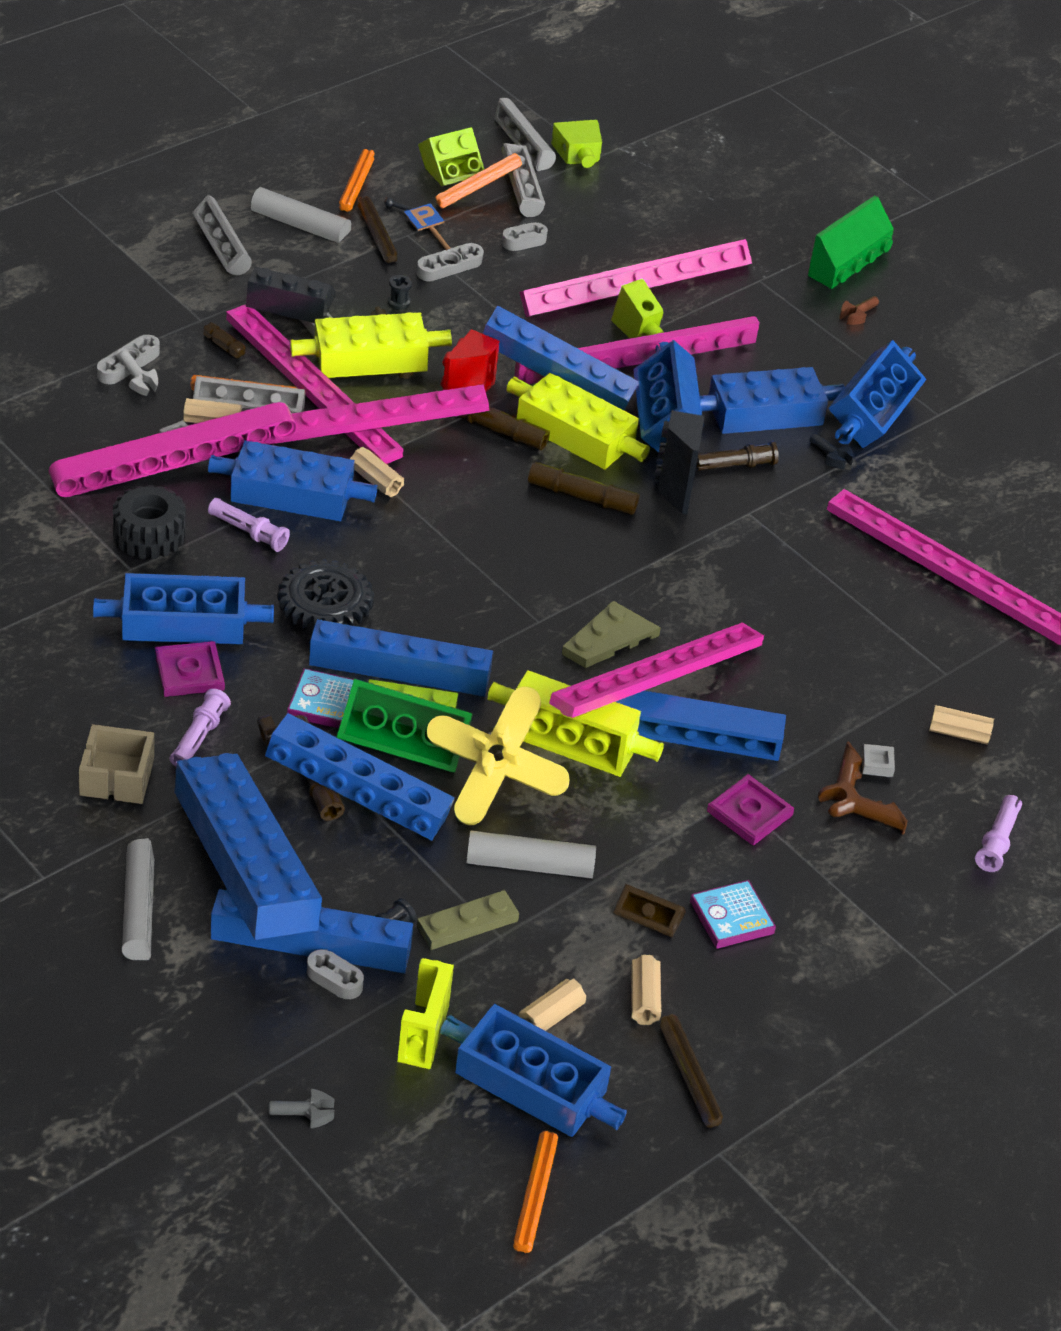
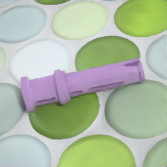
M214 498L208 507L210 515H214L250 533L252 540L256 542L263 541L271 545L272 550L276 552L281 551L289 540V529L285 527L279 528L271 524L269 519L265 517L256 518L221 501L219 498Z
M209 689L205 693V701L193 712L191 726L170 756V762L175 767L177 761L192 758L208 731L218 726L221 713L227 711L231 705L229 697L223 691Z
M1007 795L1003 798L991 831L983 836V847L977 851L975 862L985 871L995 872L1002 867V856L1010 847L1009 834L1022 806V801H1017V796Z

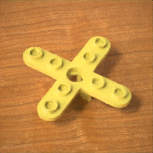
M520 687L512 693L491 735L448 716H437L428 724L427 735L434 745L476 763L455 803V815L461 823L475 825L482 821L505 776L551 796L560 795L568 788L570 779L564 767L520 748L541 706L540 696L535 689ZM494 745H502L504 747L502 750L504 758L500 761H495L494 754L488 752Z

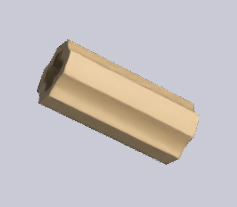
M186 398L184 422L197 424L242 412V405Z
M361 447L355 450L354 455L350 458L355 460L354 470L371 484H377V488L385 495L393 497L404 486V478L368 449Z
M935 705L929 731L988 745L994 719Z
M641 955L639 958L633 959L631 965V1017L640 1025H651L655 1021H660L661 1017L660 961L654 959L652 955Z
M574 978L572 980L565 979L521 1010L518 1017L546 1031L586 1002V994L582 989V985Z

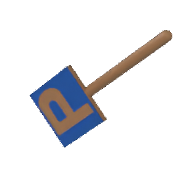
M431 203L404 211V214L417 231L429 228L445 250L450 249L449 245L434 227L443 224L444 220Z

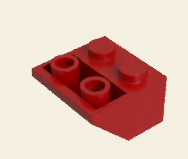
M472 329L464 338L461 337L451 352L448 351L443 358L442 365L445 368L440 384L443 390L484 384L485 391L487 392L496 380L500 341Z

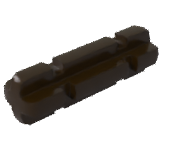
M210 322L203 327V335L226 352H229L230 355L237 359L245 355L246 346L218 325Z

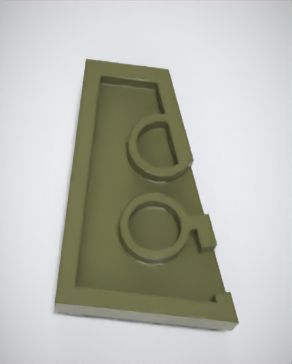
M613 601L563 645L562 655L587 668L614 656L615 651L626 646L630 649L637 646L642 639L658 637L661 627Z

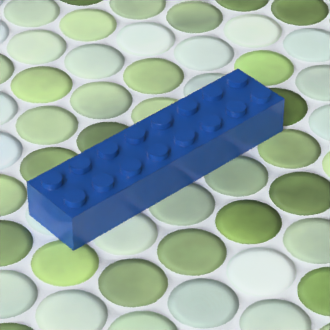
M224 753L219 756L192 757L187 760L177 761L174 793L254 940L318 931L322 897L238 754Z

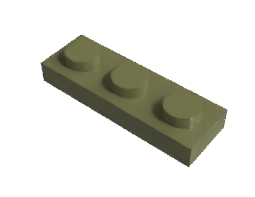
M504 890L418 918L417 928L430 950L518 922L519 912Z

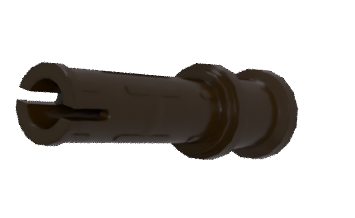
M775 441L755 446L749 443L740 449L698 453L696 470L701 471L736 465H746L752 468L756 464L763 463L776 465L779 459L777 444Z

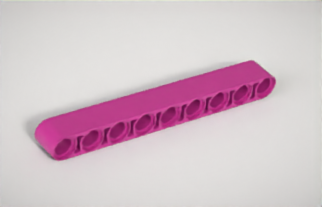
M272 403L64 458L51 464L49 475L57 494L62 497H71L209 460L211 455L220 457L239 452L245 440L268 444L287 439L295 434L297 425L285 403Z

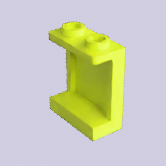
M424 958L420 960L415 1004L427 1009L425 1014L404 1010L401 1020L397 1062L431 1069L441 1035L440 1030L449 1008L454 965L438 960Z

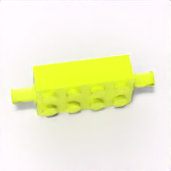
M421 312L341 318L329 317L315 319L314 339L290 340L292 357L315 355L318 359L320 371L328 378L427 371L428 348L451 347L452 336L450 329L442 331H427V329H424Z
M552 373L546 375L533 386L515 376L508 382L507 392L519 397L517 419H526L527 422L549 430V441L604 470L624 453L638 459L640 462L648 456L650 447L636 440L639 418Z
M528 670L516 688L531 687L538 692L541 699L540 709L523 740L526 743L619 777L624 772L633 753L650 758L658 762L662 754L664 743L639 735L638 725L641 711L613 702L571 718L563 715L560 710L549 704L553 692L570 685ZM493 682L489 689L487 700L506 706L515 690Z

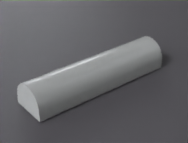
M499 98L494 119L515 145L527 146L532 165L537 171L549 169L556 159L553 150L509 98Z
M504 143L502 147L503 159L516 153L522 162L519 168L508 173L520 212L526 217H535L543 211L545 201L527 146Z
M259 187L252 197L251 211L336 243H340L351 231V221L349 219L263 187Z
M207 195L192 214L226 271L232 275H242L250 269L252 260L216 200L212 196Z
M196 376L193 399L242 405V411L282 402L288 406L292 414L303 412L305 389Z
M470 831L466 863L593 878L596 846Z
M149 838L134 840L127 846L122 953L131 960H149L151 957L155 859Z

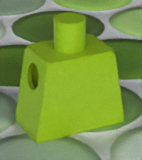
M598 120L553 123L551 144L567 164L581 163L584 167L588 168L600 160L602 139Z
M639 279L622 285L611 321L630 339L664 333L659 327L664 313L663 308L643 279Z

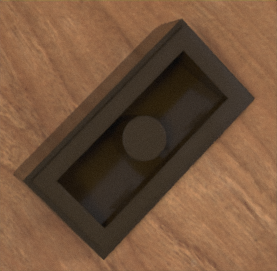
M625 884L613 911L615 915L669 937L674 936L686 913L685 907L628 884Z

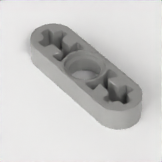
M467 243L424 256L418 260L416 274L424 281H434L476 268L482 264L484 250L478 244ZM452 260L456 262V264H448L444 261Z
M153 335L139 336L100 360L97 364L98 380L104 384H115L132 374L118 356L123 350H127L140 367L156 359L160 354L159 339Z

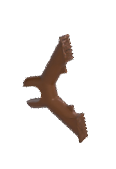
M849 741L846 742L837 781L819 790V801L839 800L828 810V813L833 817L856 813L897 828L904 835L908 820L894 802L885 805L881 800L874 801L860 796L854 788L855 781L862 777L860 769L863 759Z

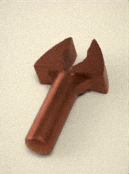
M873 296L856 306L845 301L841 308L840 319L849 315L847 324L865 323L867 314L864 312L879 304L878 298Z

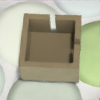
M92 724L79 767L80 796L108 799L109 795H114V800L143 804L154 762V732Z

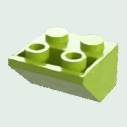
M472 127L431 137L418 144L425 169L441 186L464 181L484 170Z

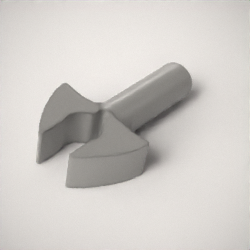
M127 350L121 351L118 355L134 376V379H131L129 387L137 393L147 396L149 388L143 383L147 382L155 392L158 386L156 370L152 369L148 372L142 370Z

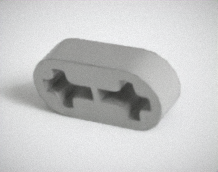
M536 222L507 228L503 231L502 245L505 249L511 251L541 246L546 243L548 229L545 225Z
M316 950L309 955L307 974L312 981L343 999H354L362 993L364 975L360 969L328 950Z

